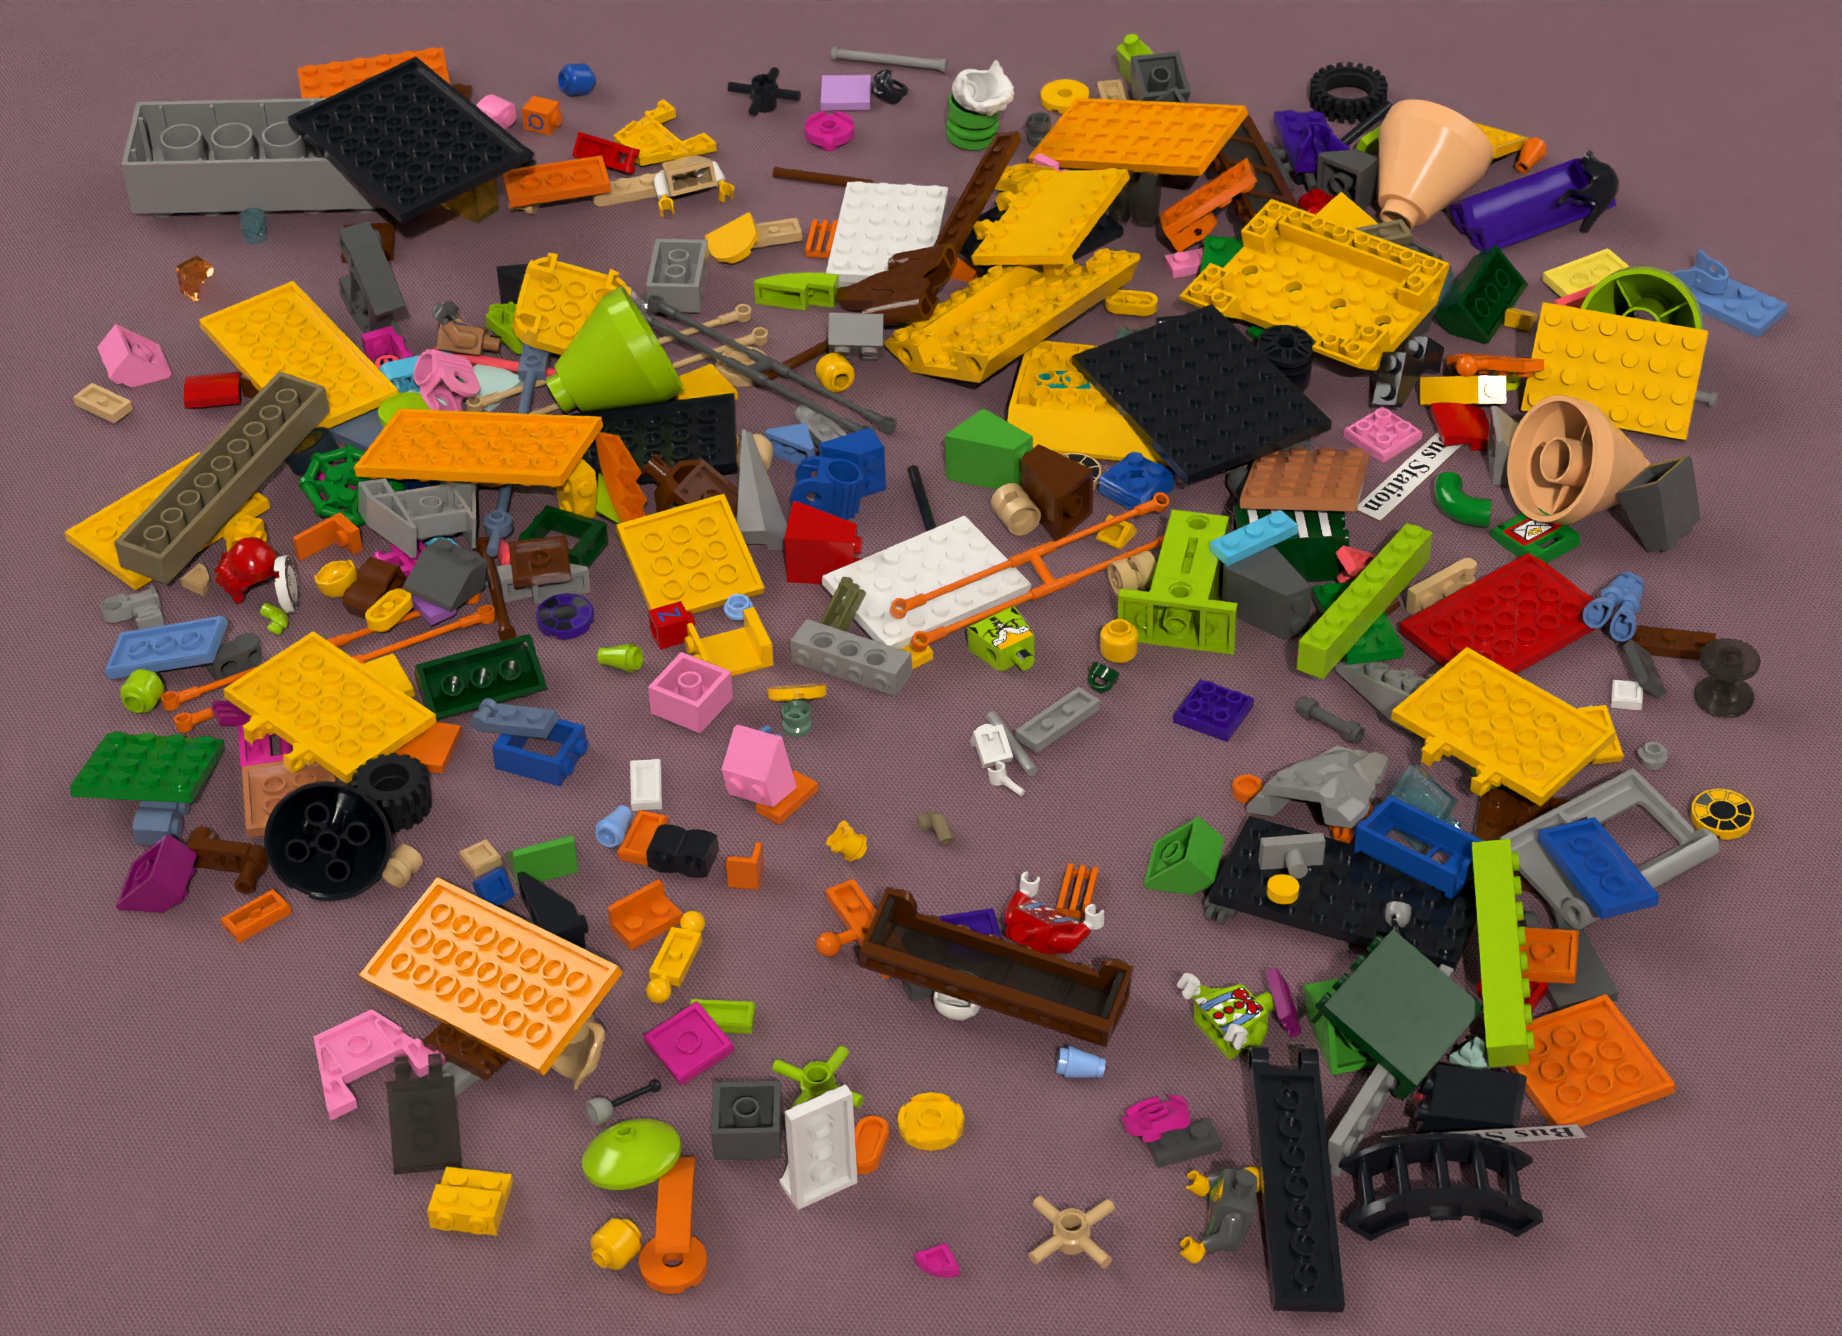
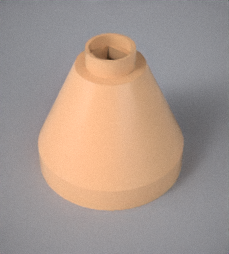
M1414 99L1403 100L1393 104L1379 129L1378 203L1382 209L1380 219L1383 222L1402 219L1411 232L1414 226L1424 224L1447 207L1448 204H1451L1483 179L1493 159V148L1486 135L1469 119L1445 106Z
M1556 395L1545 398L1535 404L1519 423L1509 449L1507 476L1511 495L1518 508L1527 517L1544 523L1568 525L1621 504L1616 493L1649 466L1650 463L1644 457L1641 450L1597 406L1583 399ZM1538 508H1540L1541 510H1543L1551 516L1543 514Z

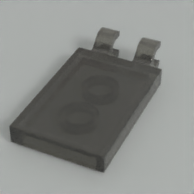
M441 1053L427 1055L429 1078L409 1080L408 1057H394L395 1081L386 1082L394 1175L445 1170L446 1167L462 1168L453 1076L443 1077Z

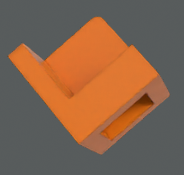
M762 842L755 843L752 858L728 856L726 859L728 887L759 890L764 871Z

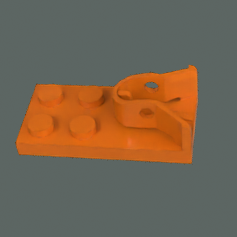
M1248 158L1159 213L1162 229L1178 252H1182L1194 243L1203 240L1214 229L1218 220L1212 212L1213 209L1228 205L1232 201V197L1240 192L1244 194L1250 191L1255 186L1254 183L1258 182L1254 168Z

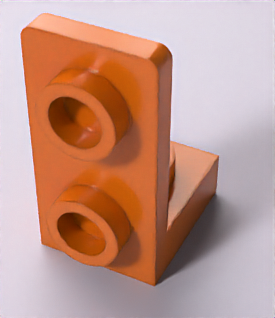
M340 512L293 537L295 554L299 560H303L335 542L340 547H345L353 555L363 550L359 528Z

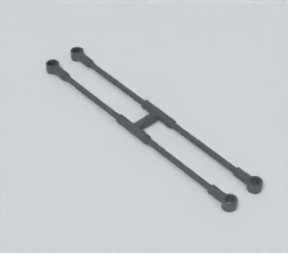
M649 296L647 304L649 310L664 313L673 319L677 318L748 355V358L756 363L747 366L732 357L728 358L657 321L655 317L642 311L641 306L636 304L650 327L654 326L725 363L726 367L762 386H768L841 424L842 428L852 433L870 428L871 426L860 425L848 418H842L775 383L768 376L760 372L771 369L786 378L790 377L863 415L865 419L878 425L882 432H895L897 425L895 418L882 416L870 409L862 408L793 372L790 367L755 349H749L680 313L678 309L665 303L664 298L660 296Z

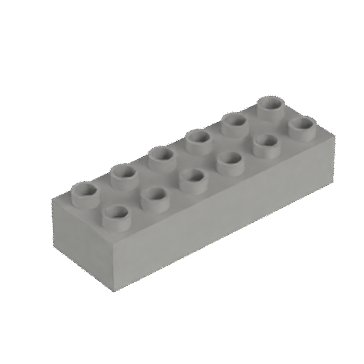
M326 98L136 102L121 164L132 214L150 213L154 217L164 218L174 213L200 212L205 216L214 217L225 212L251 211L253 214L264 216L276 211L302 210L306 214L314 215L334 209H352L357 213H371L377 209H383V207L289 126L288 116Z

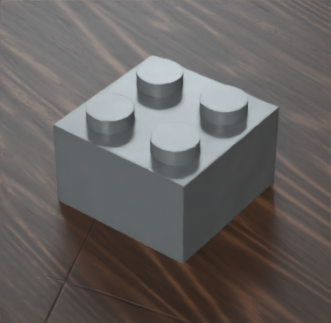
M781 1081L714 1082L711 1129L714 1160L781 1159L783 1120Z

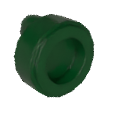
M1095 661L1089 670L1088 683L1097 692H1108L1113 684H1116L1120 674L1118 671ZM1100 676L1106 679V684H1097L1095 681L1096 677Z

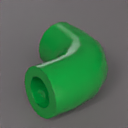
M1454 472L1440 473L1435 479L1434 494L1436 503L1444 514L1461 524L1488 528L1491 500L1474 498L1464 494L1463 480L1458 474Z

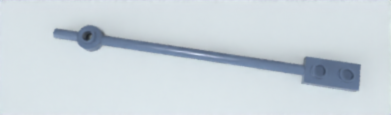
M523 344L518 366V379L525 381L517 413L529 414L536 380H546L551 352ZM513 484L501 485L496 510L487 514L483 520L485 533L490 536L486 553L491 557L498 554L501 538L509 535L513 530L512 517L507 513Z

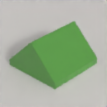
M573 835L505 852L518 888L517 873L525 872L538 882L578 872Z

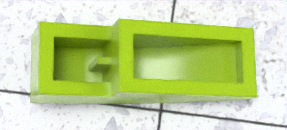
M789 273L759 278L754 281L755 304L806 311L808 305L834 308L837 303L835 295L839 289V274Z

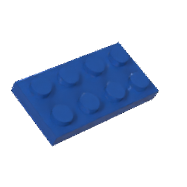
M1596 817L1539 830L1538 841L1600 919L1658 905L1659 894Z

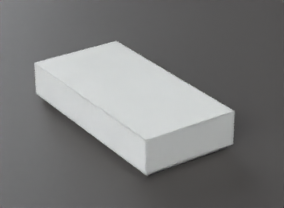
M661 759L630 761L632 811L662 809Z

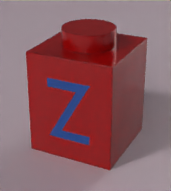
M681 601L648 610L650 633L660 650L684 643V637L688 636L687 624L693 623L695 627L692 612L686 611Z

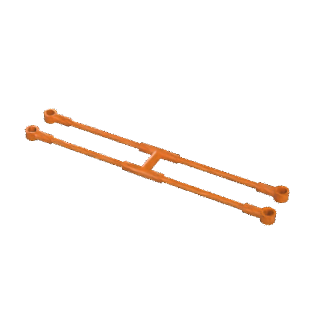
M1158 492L1152 500L1135 506L1133 510L1057 541H1049L1009 557L1008 561L926 594H918L906 600L896 598L892 602L889 612L892 617L902 619L908 611L925 605L927 601L1007 568H1015L1028 562L1032 564L1042 579L1043 585L1029 590L1027 594L947 627L941 626L929 632H915L910 645L913 650L923 652L928 644L947 637L951 632L988 618L1012 606H1017L1029 600H1036L1077 583L1079 579L1106 569L1111 562L1123 558L1130 559L1132 555L1150 551L1157 547L1162 548L1165 534L1157 537L1153 542L1075 574L1070 573L1057 579L1053 577L1041 558L1055 552L1056 548L1132 517H1140L1153 511L1164 512L1170 499L1165 493ZM896 607H901L903 610H898ZM916 639H920L924 643H919Z
M480 592L465 603L474 604L479 602L481 599ZM482 605L478 608L477 612L458 618L456 622L364 655L352 656V658L363 664L368 660L458 628L464 629L478 623L491 624L496 620L495 608L492 605ZM416 610L409 612L395 625L421 615ZM367 627L350 634L344 633L326 640L338 648L349 644L352 640L376 631ZM257 667L200 687L194 686L180 692L167 691L161 696L163 709L166 711L176 710L180 707L181 703L200 697L202 693L231 684ZM210 707L192 714L187 712L179 713L174 717L176 730L180 733L189 732L193 729L194 725L213 719L214 714Z

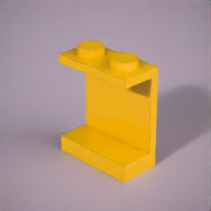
M754 607L743 610L744 627L699 638L693 623L687 624L688 636L684 637L687 653L731 671V676L774 666L772 642Z

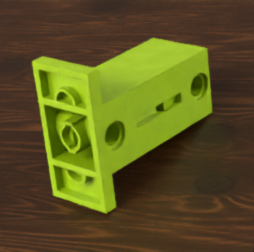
M1172 509L1150 592L1120 588L1118 619L1126 620L1136 627L1138 643L1234 655L1238 603L1217 601L1225 564L1210 552V542L1228 534L1229 516Z

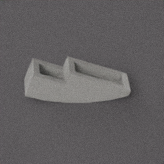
M511 564L496 567L504 602L533 597L534 603L537 604L554 595L565 593L579 595L591 592L589 571L586 566L570 564L571 581L514 588Z

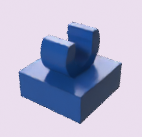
M496 867L472 882L477 896L497 907L515 896L504 869Z

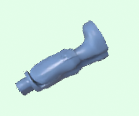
M1629 571L1618 574L1607 588L1601 590V598L1592 600L1584 608L1583 620L1586 625L1595 629L1602 627L1610 618L1614 606L1618 605L1619 609L1610 624V634L1619 642L1630 640L1637 630L1634 614L1641 611L1640 603L1645 590L1643 579Z

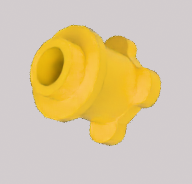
M843 820L838 824L833 834L828 837L826 845L831 848L832 852L842 853L844 859L851 862L855 859H860L865 854L867 838L863 834L855 833L854 829L848 826L849 823Z

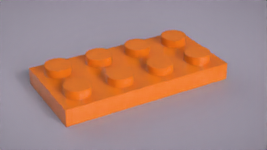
M602 155L515 168L502 174L510 208L550 203L563 199H576L589 195L597 196L611 192V185Z

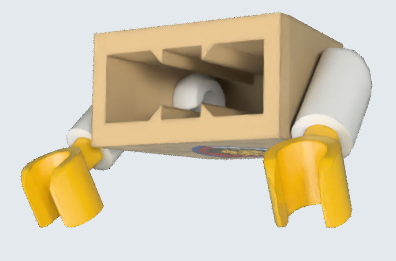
M697 155L662 163L663 170L659 171L654 177V186L659 199L658 205L661 217H664L663 211L666 209L671 210L672 215L675 214L674 202L669 198L670 196L719 186V201L724 203L725 195L730 196L732 200L734 197V186L726 183V178L719 165L713 160Z

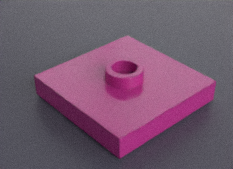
M697 1001L643 1035L646 1045L680 1086L735 1052L734 1045Z

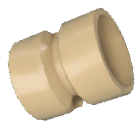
M1016 483L1005 484L997 489L991 498L993 511L1002 520L1011 534L1015 536L1028 534L1039 524L1041 512L1020 485Z
M1149 551L1132 555L1129 560L1123 558L1108 564V579L1117 597L1120 588L1140 589L1141 591L1151 588L1157 562Z

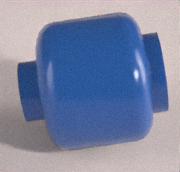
M585 63L567 64L558 73V86L568 96L588 95L596 83V76Z

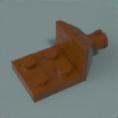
M655 454L642 470L659 484L654 492L657 513L671 509L675 503L682 506L725 494L734 517L737 515L739 488L703 459L679 461L672 467L663 461L659 455Z

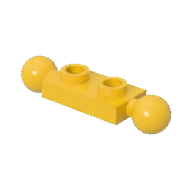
M695 910L687 911L680 919L681 928L671 927L649 970L651 981L647 984L646 995L651 1002L656 1004L666 1002L672 993L671 985L681 986L702 944L701 932L705 928V918L700 912Z

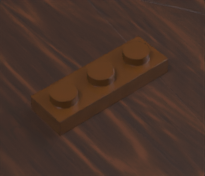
M1637 625V630L1630 639L1647 650L1652 656L1714 662L1716 633Z

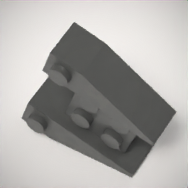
M369 220L339 229V248L349 265V275L339 278V293L350 315L363 334L392 326L396 334H401L405 342V338L392 312L404 309L406 305L381 247L382 240L378 230H373Z

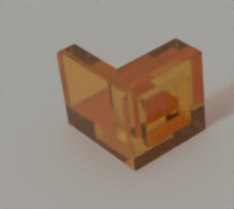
M197 255L176 266L180 292L194 302L199 300L198 286L204 283V279L214 275L213 266Z

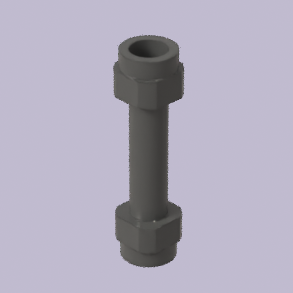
M1304 696L1297 703L1296 712L1307 720L1317 719L1342 733V739L1349 743L1358 744L1363 739L1365 728L1361 727L1359 723L1353 720L1348 723L1320 708L1319 702L1313 698Z

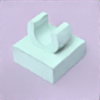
M1478 1037L1469 1041L1449 1057L1450 1066L1492 1070L1495 1068H1489L1486 1043Z

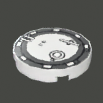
M289 555L278 556L274 562L275 572L279 571L280 577L275 579L279 604L285 610V613H295L300 608V589L297 572Z

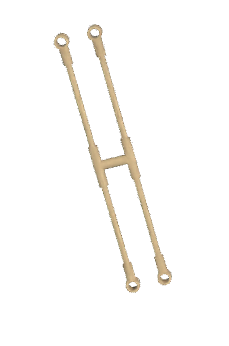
M739 304L734 311L720 315L717 319L705 322L703 325L712 328L735 321L748 322L751 319V307L747 304ZM691 327L679 332L688 336L700 332V330ZM756 327L752 330V334L737 338L734 341L743 346L753 344L762 346L768 342V331L763 327ZM667 335L659 338L658 341L662 345L677 338ZM726 344L712 350L721 354L733 347ZM703 352L674 362L672 365L677 369L711 356ZM536 380L534 388L547 384L546 380ZM524 385L500 393L497 391L482 397L477 395L468 397L466 400L467 411L482 412L484 407L521 393ZM558 403L531 411L529 414H547L561 409Z

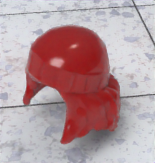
M245 537L237 541L228 552L222 553V558L215 568V582L223 587L226 593L231 595L236 604L243 602V592L247 591V587L260 581H265L270 576H273L275 579L280 578L279 571L275 572L274 570L275 551L268 543L257 537Z

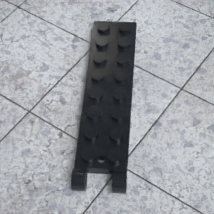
M1250 1047L1248 1070L1252 1081L1273 1311L1343 1312L1345 1298L1318 1049L1300 1048L1298 1052V1070L1270 1069L1268 1048Z

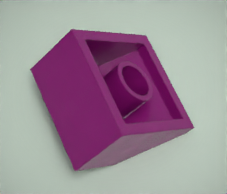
M166 834L132 861L115 907L127 911L164 913L174 904L178 906L187 895L188 891L185 888L195 872L193 865L197 853L169 834Z

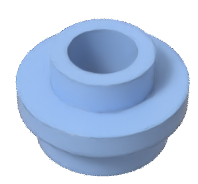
M734 594L727 599L724 605V613L729 619L744 620L743 610L752 608L753 604L747 596Z

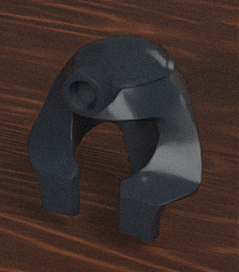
M1590 150L1580 161L1583 165V172L1589 179L1588 185L1581 189H1567L1555 204L1560 208L1569 197L1594 206L1593 211L1580 229V232L1583 233L1589 231L1597 221V218L1603 214L1616 197L1620 183L1615 170L1607 163L1601 162L1592 156L1593 152Z

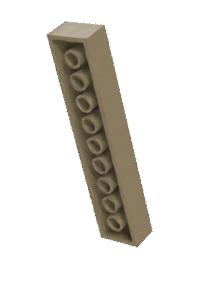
M279 371L114 542L120 566L168 584L330 412L325 387Z

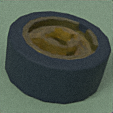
M318 427L314 428L285 460L294 474L304 475L311 462V455L316 452L325 453L336 450L339 447L327 428Z

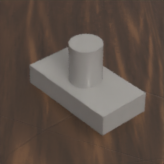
M1323 833L1261 838L1258 858L1260 869L1287 868L1289 875L1293 878L1299 879L1304 877L1308 872L1307 866L1323 865L1326 842Z

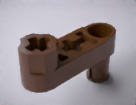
M197 826L195 830L191 831L185 846L197 853L193 867L240 873L234 885H236L235 889L242 894H251L254 891L259 876L263 875L269 863L265 848L250 843L218 840L215 833L203 826Z

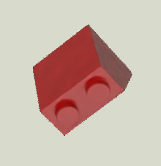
M793 501L784 537L787 582L822 585L823 575L863 559L859 558V554L862 553L863 538L858 536L857 524L801 502Z

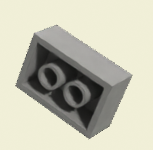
M655 240L646 282L647 304L649 296L657 295L664 298L665 303L678 309L679 312L701 313L710 267L708 240Z

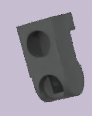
M245 633L237 636L231 642L220 645L214 662L205 664V667L217 681L257 666L262 661L258 637L254 634Z

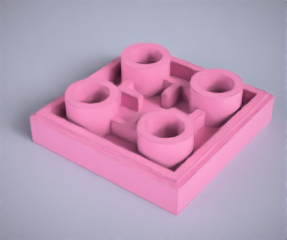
M1382 406L1344 429L1343 437L1357 447L1362 448L1365 452H1370L1371 456L1384 463L1422 440V431Z

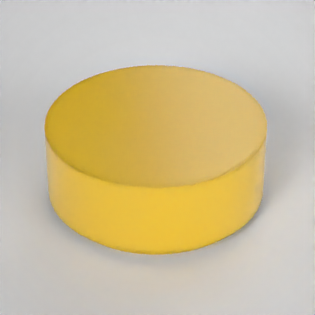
M1275 875L1268 881L1267 896L1271 901L1278 904L1293 903L1299 896V882L1289 875Z

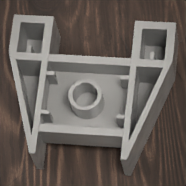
M386 478L358 482V511L366 525L410 557L417 558V539L425 540L429 537L440 535L451 536L459 532L462 533L471 549L476 548V484L460 481L451 483L440 481V485L394 492Z

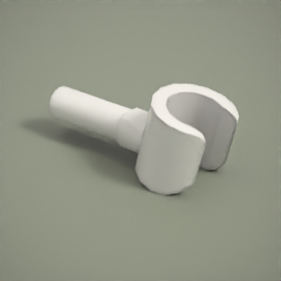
M995 762L996 771L987 768L989 781L992 785H1004L1020 797L1024 795L1025 790L1007 777L1006 767L1003 762Z

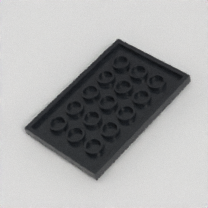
M734 393L571 414V416L601 417L603 428L600 432L620 436L642 472L636 481L638 484L656 482L647 473L645 474L642 471L655 454L659 455L663 461L672 467L679 461L703 459L719 473L724 474L738 471L736 400ZM594 439L582 459L595 470L598 486L599 473L602 474L599 463L596 440Z

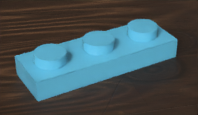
M1278 510L1211 541L1210 552L1226 566H1230L1298 534V524L1282 510Z

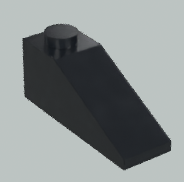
M525 872L517 873L520 896L533 924L581 948L586 947L584 934L589 931L584 915L578 916L571 902Z

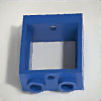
M559 719L546 740L563 744L554 758L523 750L522 748L530 738L527 736L501 734L492 746L495 769L561 786L567 776L572 775L579 758L586 754L589 741L586 739L584 725Z

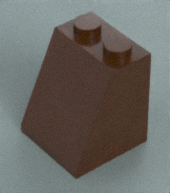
M1040 444L1023 455L1020 463L1022 471L1021 487L1041 512L1039 523L1054 541L1062 539L1093 514V469Z

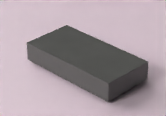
M1629 640L1623 645V649L1639 685L1656 698H1660L1667 691L1650 653L1633 640Z

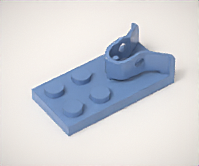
M1700 249L1697 252L1693 268L1690 270L1673 271L1671 273L1689 287L1696 297L1702 313L1756 338L1760 337L1787 314L1788 304L1729 278L1728 269L1717 260L1711 259L1704 253V249ZM1711 265L1716 267V271L1712 270Z

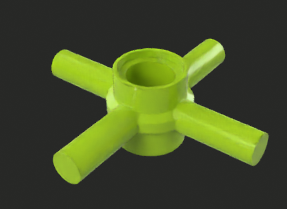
M839 1046L826 1063L814 1061L807 1064L803 1070L782 1060H775L772 1066L773 1072L800 1083L802 1093L790 1109L798 1104H803L819 1097L827 1091L841 1087L836 1084L833 1074L849 1055L846 1047ZM851 1091L853 1106L860 1108L864 1101V1096Z

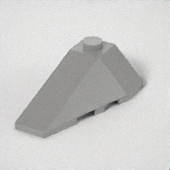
M1375 661L1346 665L1343 662L1335 666V671L1393 724L1404 728L1405 731L1414 733L1391 720L1392 710L1434 674H1428L1427 678L1415 676V670L1407 668L1404 670H1389V664Z

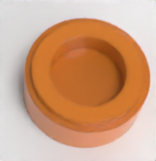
M1250 774L1240 775L1232 783V795L1241 803L1248 804L1263 790L1262 781Z

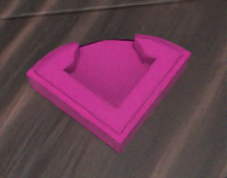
M947 1243L914 1253V1261L917 1266L930 1275L943 1278L960 1275V1267Z

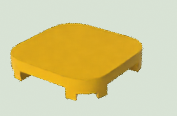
M548 253L547 257L538 258L535 261L530 260L526 268L513 317V330L524 344L562 355L604 295L619 286H623L631 297V287H627L626 283L618 277L619 272L611 268L607 275L557 261L558 254Z

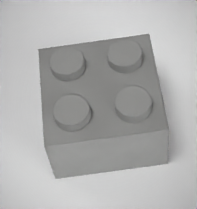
M829 313V353H839L847 360H850V356L861 357V360L876 361L877 357H883V314Z

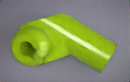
M269 603L263 604L260 614L271 620L267 629L278 636L281 635L283 629L288 626L289 618L287 613Z

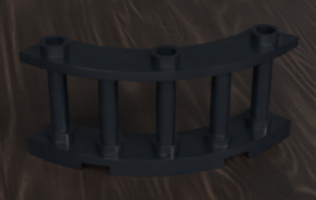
M1442 1132L1398 1138L1364 1150H1358L1353 1155L1339 1162V1167L1359 1180L1362 1203L1359 1209L1346 1215L1347 1227L1368 1241H1372L1388 1232L1409 1226V1220L1429 1216L1431 1221L1461 1220L1464 1215L1478 1217L1482 1224L1499 1228L1515 1237H1519L1543 1222L1542 1210L1522 1200L1518 1171L1533 1163V1158L1520 1149L1493 1139L1464 1134H1444ZM1433 1161L1437 1188L1411 1191L1408 1164ZM1447 1161L1472 1164L1475 1188L1451 1187ZM1394 1168L1397 1193L1375 1201L1372 1177ZM1487 1169L1504 1176L1507 1195L1495 1192L1489 1188Z

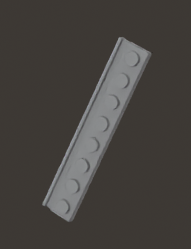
M1441 964L1439 969L1453 980L1454 968ZM1379 1063L1328 1141L1331 1175L1339 1178L1343 1171L1339 1167V1162L1354 1154L1399 1083Z

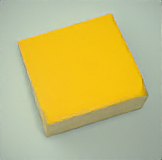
M1513 307L1509 308L1505 312L1504 326L1530 332L1538 317V313Z
M1108 514L1106 520L1111 519L1114 516ZM1122 521L1100 530L1095 539L1121 550L1135 536L1137 529L1133 524Z

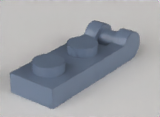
M485 698L479 705V712H475L472 715L469 723L477 731L546 739L559 718L556 710L498 704L493 699Z

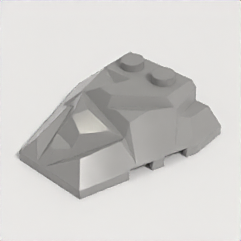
M1337 745L1314 757L1312 760L1305 759L1290 768L1279 771L1263 787V790L1246 806L1247 812L1274 816L1292 799L1321 803L1326 825L1352 828L1368 813L1370 809L1368 800L1369 798H1375L1377 794L1375 785L1382 783L1390 765L1389 757L1374 751L1368 753L1364 750H1351Z

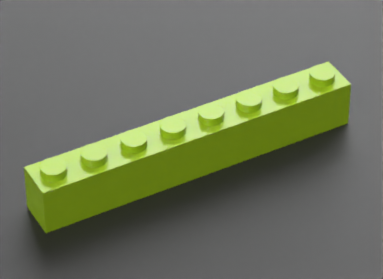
M1408 523L1402 527L1299 640L1297 670L1324 679L1359 638L1427 564L1430 559L1433 532Z
M1510 839L1472 842L1489 1068L1530 1064L1529 1051L1535 1050L1533 1030L1527 1031L1526 1025L1533 1024L1531 1004H1525L1524 998H1529L1531 995L1529 978H1523L1522 972L1528 971L1527 952L1520 951V946H1526L1525 927L1518 926V921L1524 920L1523 902L1516 901V896L1522 895L1521 877L1514 876V871L1520 870L1518 851L1512 852Z

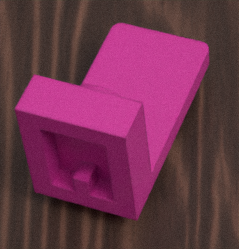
M392 326L361 334L364 355L370 361L383 355L391 354L398 359L413 357L411 350L405 349V343L401 334L397 335Z

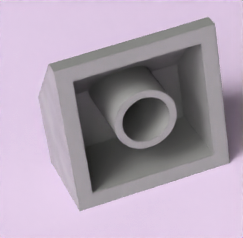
M1491 406L1487 454L1492 485H1509L1507 476L1508 454L1514 433L1519 424L1497 406Z

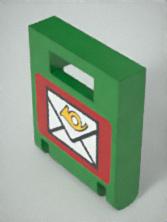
M1538 508L1543 514L1551 516L1548 513L1541 510L1540 508ZM1524 513L1490 530L1491 538L1516 556L1521 557L1530 553L1536 559L1540 558L1545 563L1580 546V533L1569 526L1539 522L1527 517ZM1557 537V542L1545 548L1541 547L1544 543Z

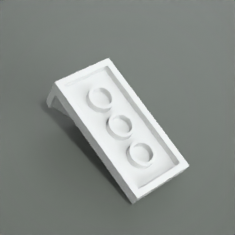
M847 1085L827 1091L819 1097L803 1104H798L792 1109L785 1111L788 1165L783 1178L779 1179V1182L797 1210L858 1183L853 1095Z

